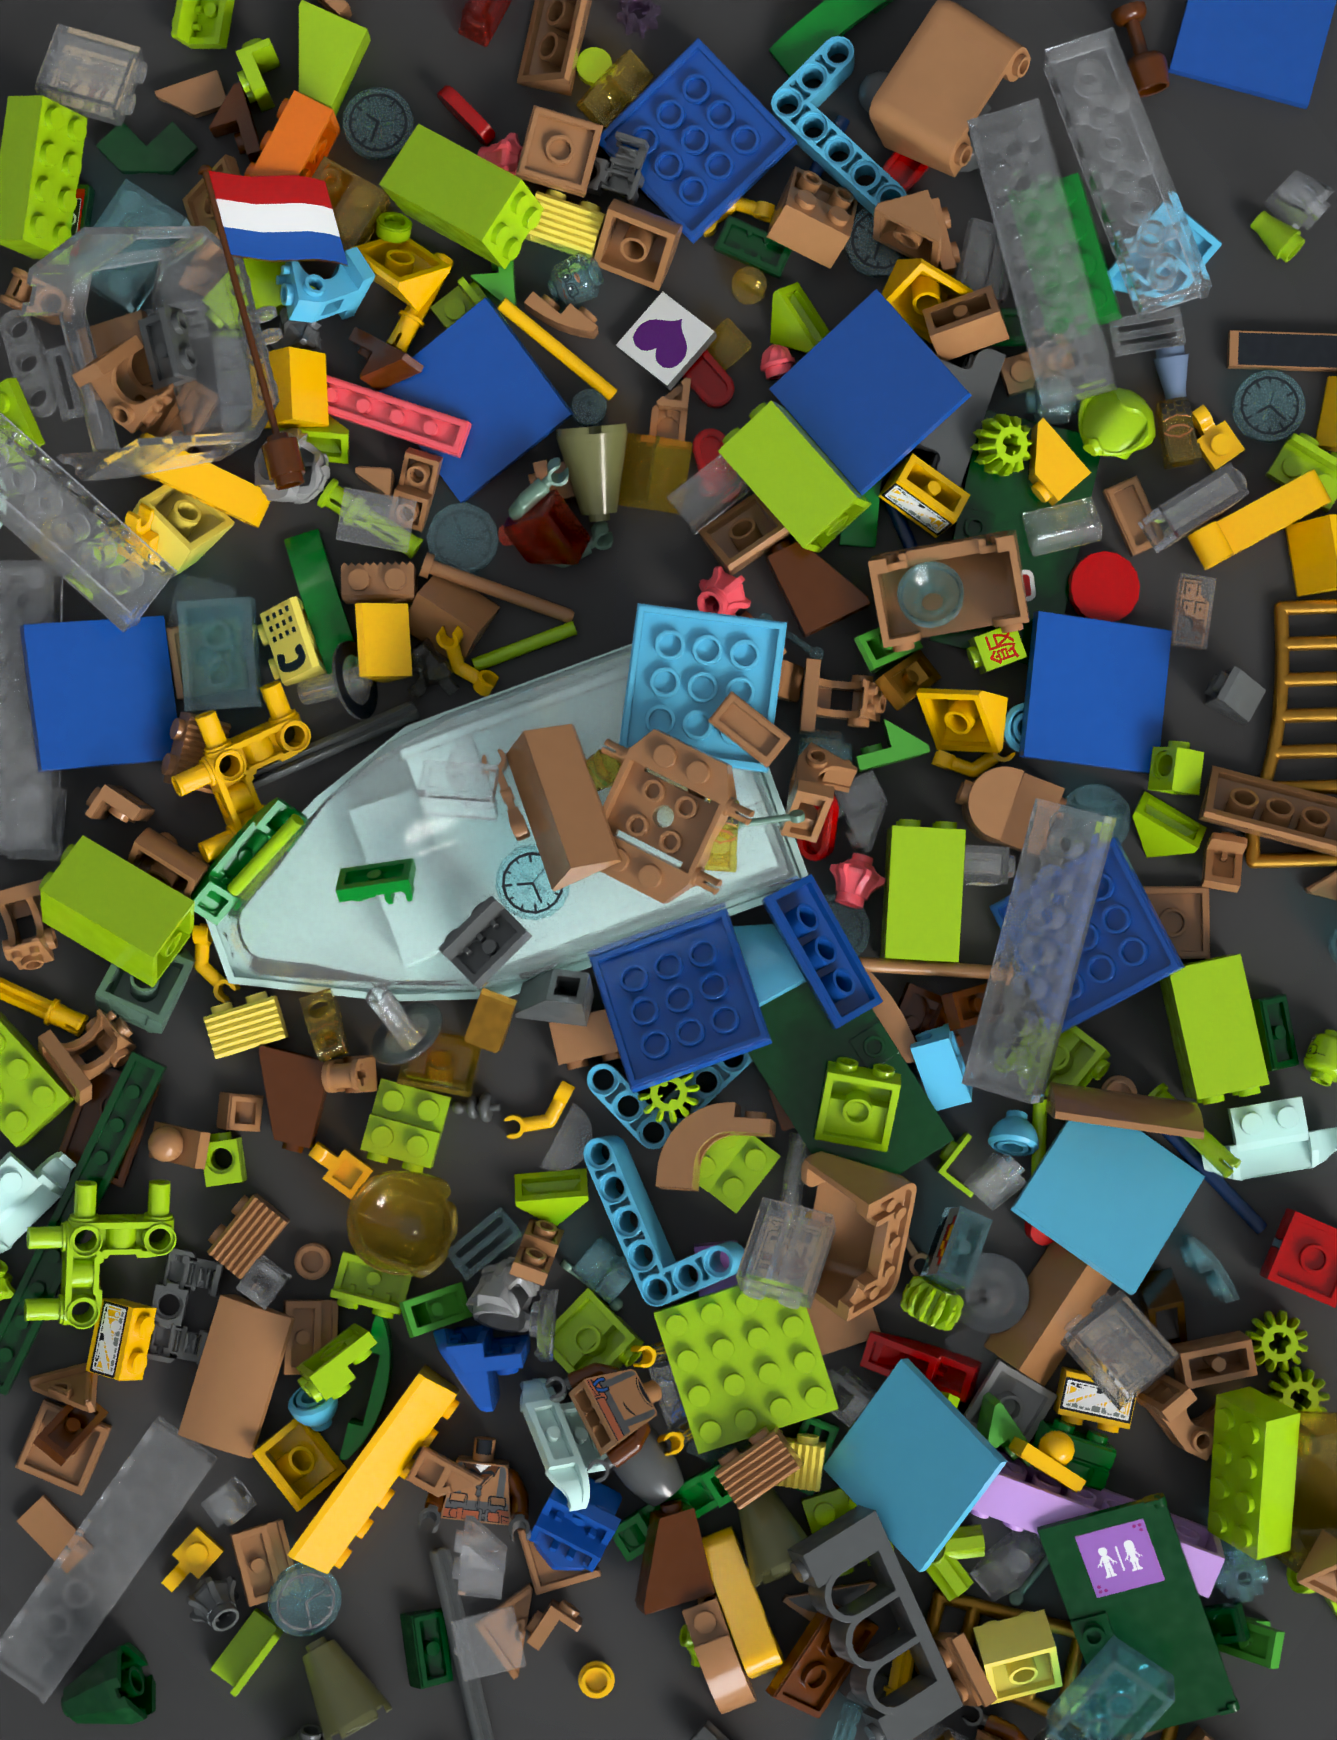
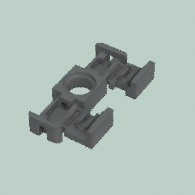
M616 131V147H619L618 152L615 154L616 157L611 156V165L608 160L595 157L593 166L597 168V175L592 181H589L587 193L601 197L602 191L626 197L629 204L635 205L639 198L638 188H642L645 182L641 169L650 146L645 139ZM625 144V145H628V146H632V147L638 148L639 150H636V149H633V148H629V147H626V146H622V145Z
M174 1247L168 1254L163 1283L158 1282L156 1284L151 1307L157 1309L147 1359L171 1363L177 1357V1359L197 1362L196 1364L199 1365L209 1330L200 1329V1333L188 1331V1326H183V1328L177 1327L182 1326L185 1319L190 1288L185 1287H191L192 1291H196L197 1287L208 1289V1294H211L210 1296H218L224 1269L222 1264L218 1261L197 1258V1261H192L191 1258L197 1257V1252L190 1249L182 1250ZM172 1294L178 1298L180 1307L175 1314H166L161 1310L160 1300L164 1295Z

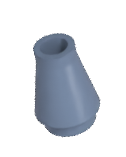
M1184 345L1156 349V359H1153L1164 390L1165 400L1186 397L1189 354H1185Z

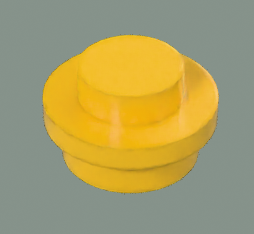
M590 1661L580 1670L578 1677L579 1687L588 1697H605L614 1687V1672L603 1661Z

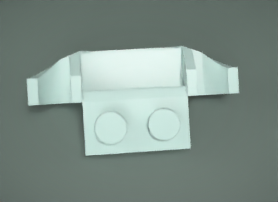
M1302 1096L1228 1109L1234 1144L1225 1145L1224 1147L1242 1161L1236 1169L1235 1167L1232 1168L1224 1160L1234 1170L1227 1177L1229 1179L1242 1181L1311 1169L1326 1161L1331 1154L1337 1151V1127L1308 1131ZM1202 1156L1204 1170L1222 1176V1174L1205 1157Z
M10 1151L0 1160V1254L11 1249L14 1242L27 1231V1227H31L62 1197L69 1182L72 1169L76 1166L63 1152L54 1153L34 1171Z
M546 1378L522 1381L520 1383V1387L523 1390L520 1396V1411L524 1414L546 1470L545 1475L566 1496L570 1512L586 1509L590 1498L588 1473L605 1471V1468L600 1464L593 1465L587 1471L588 1465L596 1459L604 1460L608 1457L607 1453L600 1456L573 1402L560 1404V1402H552L549 1397L555 1395L556 1392L552 1386L549 1388L545 1387Z

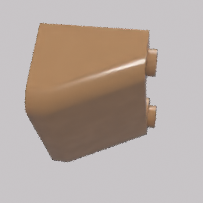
M937 0L871 102L869 110L870 120L883 146L955 178L960 169L968 164L972 156L973 150L967 134L1002 78L1014 82L1026 74L1031 61L1028 50L958 3L951 0Z
M1016 530L999 531L874 555L868 560L883 648L893 647V652L914 649V642L925 637L987 626L1001 627L1002 633H1008L1024 629L1023 623L1030 621Z
M820 1151L805 1158L801 1166L802 1182L809 1187L817 1186L810 1228L831 1233L811 1296L848 1322L886 1300L894 1292L900 1278L917 1187L915 1183L904 1176Z

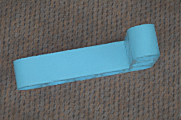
M834 36L828 39L774 93L771 100L772 115L797 140V145L807 155L816 161L843 188L849 190L854 198L874 216V209L878 203L884 202L887 199L906 196L907 194L896 180L818 109L854 71L855 57L853 44L843 36ZM841 53L847 56V59L841 63H834L830 60V57ZM813 78L822 82L819 87L813 89L804 85L806 81ZM784 104H793L797 107L790 114H784L779 111L780 107ZM813 127L823 131L816 138H810L804 133ZM837 151H843L848 154V158L842 162H836L830 156ZM862 175H870L874 178V182L868 186H861L856 180Z
M748 1052L743 1054L742 1062L736 1067H729L722 1061L693 1072L694 1076L692 1079L685 1082L686 1087L696 1084L697 1076L705 1071L711 1072L716 1076L717 1084L710 1092H703L701 1090L687 1092L688 1097L699 1101L697 1106L691 1105L690 1114L705 1107L753 1061ZM599 1063L592 1067L588 1073L587 1085L591 1092L646 1148L659 1149L664 1146L674 1128L685 1119V1117H677V1123L671 1124L669 1111H665L663 1120L659 1123L664 1128V1136L658 1142H650L644 1137L643 1129L648 1123L656 1122V1115L660 1109L655 1107L651 1113L645 1114L643 1110L650 1103L647 1100H638L640 1093H633L631 1091L628 1080L613 1065ZM599 1069H607L613 1074L614 1083L609 1089L602 1090L595 1086L593 1076ZM674 1089L662 1101L669 1103L671 1098L679 1097V1090L675 1091ZM627 1095L635 1097L639 1102V1110L632 1116L622 1114L618 1108L619 1100Z
M608 1135L594 1138L587 1142L583 1152L585 1163L641 1296L646 1303L655 1307L663 1306L743 1270L747 1260L746 1252L740 1244L733 1241L711 1246L676 1262L624 1140L616 1135ZM603 1145H606L609 1149L608 1161L602 1156ZM618 1178L624 1185L622 1194L616 1189V1180ZM631 1212L635 1213L638 1218L637 1228L631 1224ZM646 1246L651 1249L653 1254L651 1262L646 1259L644 1254ZM722 1251L729 1257L728 1268H725L720 1261ZM690 1266H693L698 1272L697 1282L693 1281L690 1277ZM660 1279L667 1286L666 1296L659 1290Z

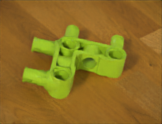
M163 1179L149 1180L148 1211L144 1214L99 1215L96 1213L97 1183L91 1180H79L75 1182L74 1213L70 1214L68 1221L61 1223L60 1226L27 1227L26 1242L28 1249L60 1248L62 1252L61 1294H58V1298L24 1299L25 1321L57 1320L59 1324L72 1325L77 1329H87L95 1325L99 1319L103 1291L99 1285L100 1264L104 1262V1259H108L109 1255L135 1254L137 1258L163 1256L170 1253L175 1247L177 1241L176 1233L174 1232L175 1217L169 1212L171 1182ZM91 1230L93 1235L88 1242L83 1244L75 1242V1237L79 1232ZM154 1230H166L165 1237L161 1241H149V1236ZM88 1302L90 1304L89 1309L84 1314L76 1315L72 1313V1309L77 1303Z

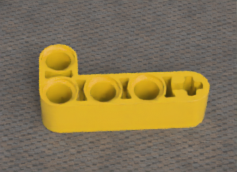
M148 433L140 435L126 465L128 470L144 478L159 481L256 528H259L271 502L267 500L260 487Z
M1314 469L1223 519L1200 528L1187 536L1204 570H1207L1332 502Z
M730 1526L702 1537L712 1583L748 1677L753 1679L780 1668L784 1663V1658L777 1639L770 1628L757 1590L753 1587L749 1569L733 1527Z

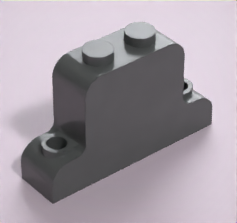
M984 349L977 353L966 354L961 367L941 360L972 396L913 449L926 454L929 457L927 464L959 487L961 486L973 451L970 447L977 440L973 432L981 428V421L984 420L1006 354L993 349Z

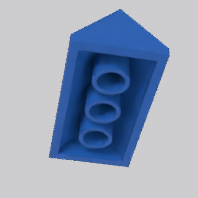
M812 874L774 892L761 901L833 1030L883 1002Z

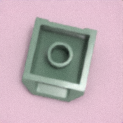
M182 948L153 988L111 963L95 993V1004L106 1013L112 1010L117 1015V1018L121 1017L124 1021L142 1028L148 1033L162 1034L188 980L195 959L187 949Z

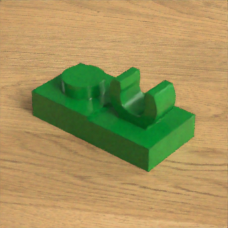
M407 858L341 868L335 890L339 903L347 901L361 902L376 897V895L384 894L385 901L390 905L394 902L396 892H403L406 895L407 901H412L414 894L413 883L416 873L414 859Z

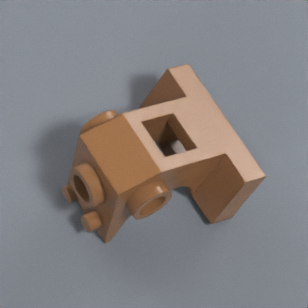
M137 335L114 345L72 374L79 388L91 382L112 418L132 434L144 425L150 428L157 422L163 413L161 411L163 408L162 404L169 405L173 399L169 396V393L174 388L173 383L161 389L154 390L149 385H141L132 371V359L134 354L144 347Z
M806 659L799 734L813 735L816 717L848 720L847 726L856 728H869V722H880L881 713H884L886 708V698L877 684L873 682L872 676L852 675L851 682L820 678L821 660ZM832 690L853 692L851 711L830 709Z
M811 742L798 756L790 778L786 814H790L791 811L796 809L803 810L805 820L801 823L782 822L781 835L816 843L834 799V791L838 790L849 793L858 768L852 765L850 760H843ZM813 805L819 806L818 811L815 809Z
M42 879L0 891V913L8 934V939L2 941V948L8 962L13 961L19 970H35L42 967L44 963L55 960L53 949L58 948L55 931L52 927L48 928L47 924L42 922L39 890ZM33 915L37 936L21 940L16 919Z
M98 1009L97 1016L91 1019L85 1026L87 1033L72 1042L60 1043L51 1029L38 1036L40 1055L79 1106L92 1100V1083L90 1080L112 1066L118 1068L128 1061L131 1052L137 1047L130 1038L134 1033L121 1017L117 1018V1015L112 1010L105 1013ZM97 1045L103 1055L86 1064L79 1055Z
M1159 1371L1138 1389L1137 1402L1149 1411L1171 1443L1207 1461L1212 1454L1215 1404L1199 1417L1190 1419L1187 1414V1408L1197 1400V1397L1189 1387Z

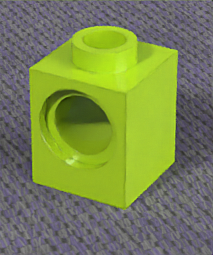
M1168 741V747H1153L1148 790L1173 795H1199L1204 752L1191 750L1190 743L1183 741Z
M231 1131L210 1134L204 1169L206 1187L240 1183L247 1180L242 1137L232 1138ZM219 1148L227 1149L232 1155V1163L228 1168H221L215 1162V1153Z

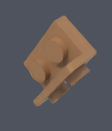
M104 784L102 788L96 787L87 799L86 805L89 808L85 815L91 819L106 820L111 813L125 823L128 821L132 823L136 821L148 822L156 809L119 785Z

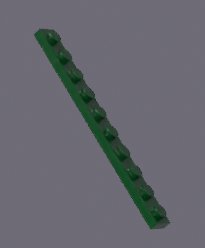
M137 1051L131 1052L48 1226H60L61 1223L68 1221L70 1214L74 1213L75 1182L79 1180H91L97 1183V1213L167 1068L166 1065ZM88 1230L79 1232L75 1237V1242L82 1244ZM60 1248L35 1250L0 1323V1393L5 1396L9 1394L44 1320L25 1321L24 1299L56 1297L61 1287L62 1252Z

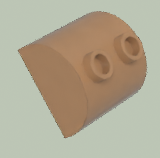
M614 198L606 213L592 265L659 291L675 255L683 225Z
M1008 766L996 767L983 773L973 782L968 780L961 782L955 803L962 805L964 822L976 837L992 844L1001 840L1024 773L1023 770Z
M150 827L146 828L134 841L127 860L188 898H191L196 887L210 868V865L203 859L201 853L195 851L188 852L178 845L177 840L171 834L166 832L158 833Z

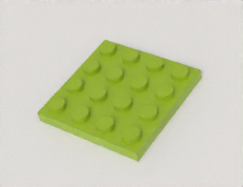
M747 1282L653 1312L698 1454L748 1439L765 1426L770 1432L777 1426L782 1428L839 1409L805 1302L746 1287Z

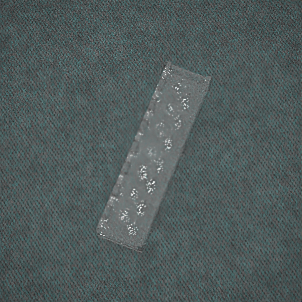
M1112 27L1045 49L1044 72L1138 320L1146 318L1147 314L1199 297L1200 300L1208 298L1210 288L1213 285L1114 28Z
M0 412V522L122 632H126L127 629L138 625L141 621L140 617L169 579L174 577L178 571ZM16 441L20 442L23 446H25V448L20 446ZM42 465L48 467L52 472L48 471ZM69 489H71V490H73L74 492H76L80 497L76 496V495H75L74 493H72ZM97 514L104 517L107 520V522L101 519ZM124 538L129 540L133 545L129 544ZM150 562H152V563H154L155 565H157L161 570L157 569V568H156L155 566H153Z
M160 1415L152 1423L0 1638V1670L38 1696L39 1701L43 1704L48 1700L218 1459L217 1455L198 1442L178 1435L179 1429Z

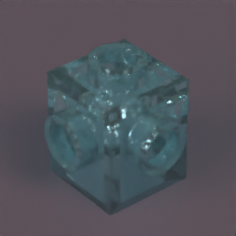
M1235 1547L1227 1548L1226 1552H1224L1225 1561L1215 1582V1588H1219L1227 1598H1232L1233 1602L1253 1601L1254 1595L1264 1594L1263 1583H1268L1266 1563L1264 1560L1253 1559ZM1242 1572H1247L1248 1579L1238 1580V1575Z

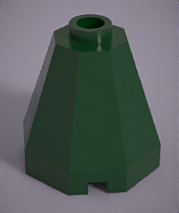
M130 1642L113 1648L63 1689L61 1707L64 1714L77 1724H134L145 1720L148 1717L147 1715L156 1711L155 1680L152 1674L145 1678L142 1666H148L145 1655Z

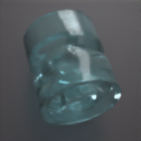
M601 1234L577 1261L571 1271L585 1283L593 1282L595 1284L594 1291L610 1304L634 1277L625 1255L618 1256L616 1254L617 1247Z

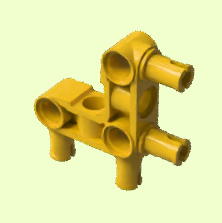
M272 681L259 688L271 716L268 721L232 738H226L215 710H208L194 717L206 745L203 749L204 756L199 760V765L172 776L171 782L174 790L181 797L207 784L211 786L226 823V831L198 843L199 851L203 859L208 863L215 860L236 833L265 806L260 803L252 783L255 779L253 775L257 774V769L277 760L283 762L306 749L310 743V729L301 721L299 713L295 709L290 708L280 681ZM290 726H293L295 736L291 742L286 743L284 739L285 731ZM228 755L231 759L230 768L225 773H221L219 768L220 761Z

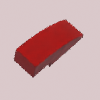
M871 1331L860 1366L888 1377L900 1359L908 1358L940 1392L950 1393L960 1398V1401L966 1402L973 1394L983 1362L916 1340Z

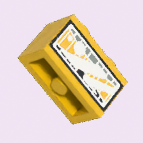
M912 453L893 469L878 497L937 538L957 521L970 494Z
M102 1298L100 1315L94 1325L85 1371L118 1381L143 1380L157 1308L127 1299Z
M1062 1366L1056 1392L1058 1396L1054 1402L1053 1410L1057 1414L1062 1415L1061 1419L1067 1423L1083 1425V1420L1096 1422L1097 1429L1118 1433L1119 1428L1130 1430L1138 1389L1121 1403L1117 1404L1090 1372Z

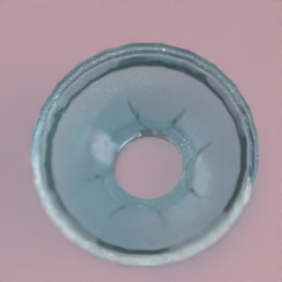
M923 562L909 569L902 577L897 590L898 604L903 614L912 623L927 628L939 627L953 620L959 613L964 600V586L957 572L948 565L940 562ZM937 593L942 596V606L933 611L925 609L922 606V600L927 594Z

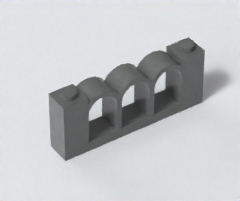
M858 1505L787 1549L792 1560L790 1568L793 1575L800 1583L809 1585L808 1592L811 1603L818 1612L833 1618L829 1631L832 1649L838 1657L854 1664L850 1674V1686L856 1699L869 1707L861 1712L867 1724L864 1730L869 1740H912L964 1706L876 1510ZM868 1558L879 1584L847 1605L836 1609L831 1598L832 1587L836 1579L845 1571ZM889 1604L899 1630L865 1652L856 1654L852 1644L853 1632L856 1626L863 1619ZM909 1649L920 1674L892 1693L877 1700L873 1690V1683L878 1670Z

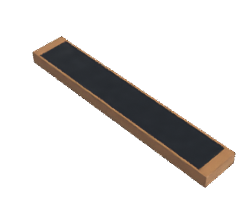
M1230 330L1227 338V369L1337 372V334Z

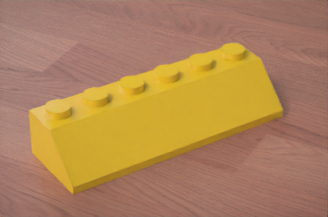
M425 1364L287 1555L293 1560L326 1574L329 1573L333 1566L340 1569L353 1552L348 1548V1545L355 1535L362 1539L374 1523L369 1516L376 1506L383 1510L396 1491L390 1487L397 1477L400 1476L405 1480L416 1461L412 1457L420 1446L429 1447L439 1433L434 1429L439 1419L444 1417L448 1420L458 1407L460 1402L455 1397L460 1389Z

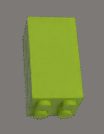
M419 123L379 183L405 215L504 270L510 261L518 256L523 241L530 230H533L538 225L541 213L544 210L521 178Z
M772 400L768 404L763 402L750 413L749 418L751 420L741 429L739 427L733 429L722 440L724 445L718 452L804 549L820 553L871 505V502L855 489L785 407Z
M899 819V821H896V825H892L887 829L886 882L883 896L880 958L959 962L966 829H957V822L935 821V823H932V827H920L921 820Z
M82 835L75 845L70 844L65 849L60 859L61 864L54 873L49 871L39 885L42 922L153 988L192 935L195 901Z
M1229 954L1183 964L1185 968L1160 980L1185 1097L1196 1099L1197 1104L1203 1103V1105L1225 1101L1224 1094L1232 1093V1096L1239 1095V1097L1261 1093L1260 1086L1270 1083L1241 954Z

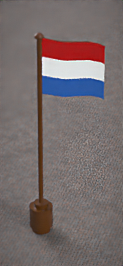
M204 164L199 167L198 174L203 175L273 435L266 438L267 443L261 446L270 482L275 483L277 490L293 488L305 482L303 477L306 473L297 438L289 437L287 432L280 433L233 257L267 262L324 261L348 267L325 181L297 175L242 176L215 172L209 165Z

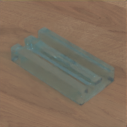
M500 1206L445 1251L444 1254L452 1261L456 1269L461 1272L465 1280L468 1281L519 1239L523 1232ZM498 1217L504 1221L464 1256L459 1258L456 1255L458 1250ZM509 1228L513 1232V1234L472 1268L468 1269L465 1266L470 1259Z

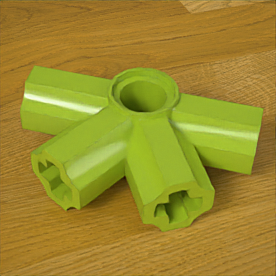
M981 1524L959 1526L926 1570L948 1602L959 1597L974 1583L958 1560L985 1556V1542Z

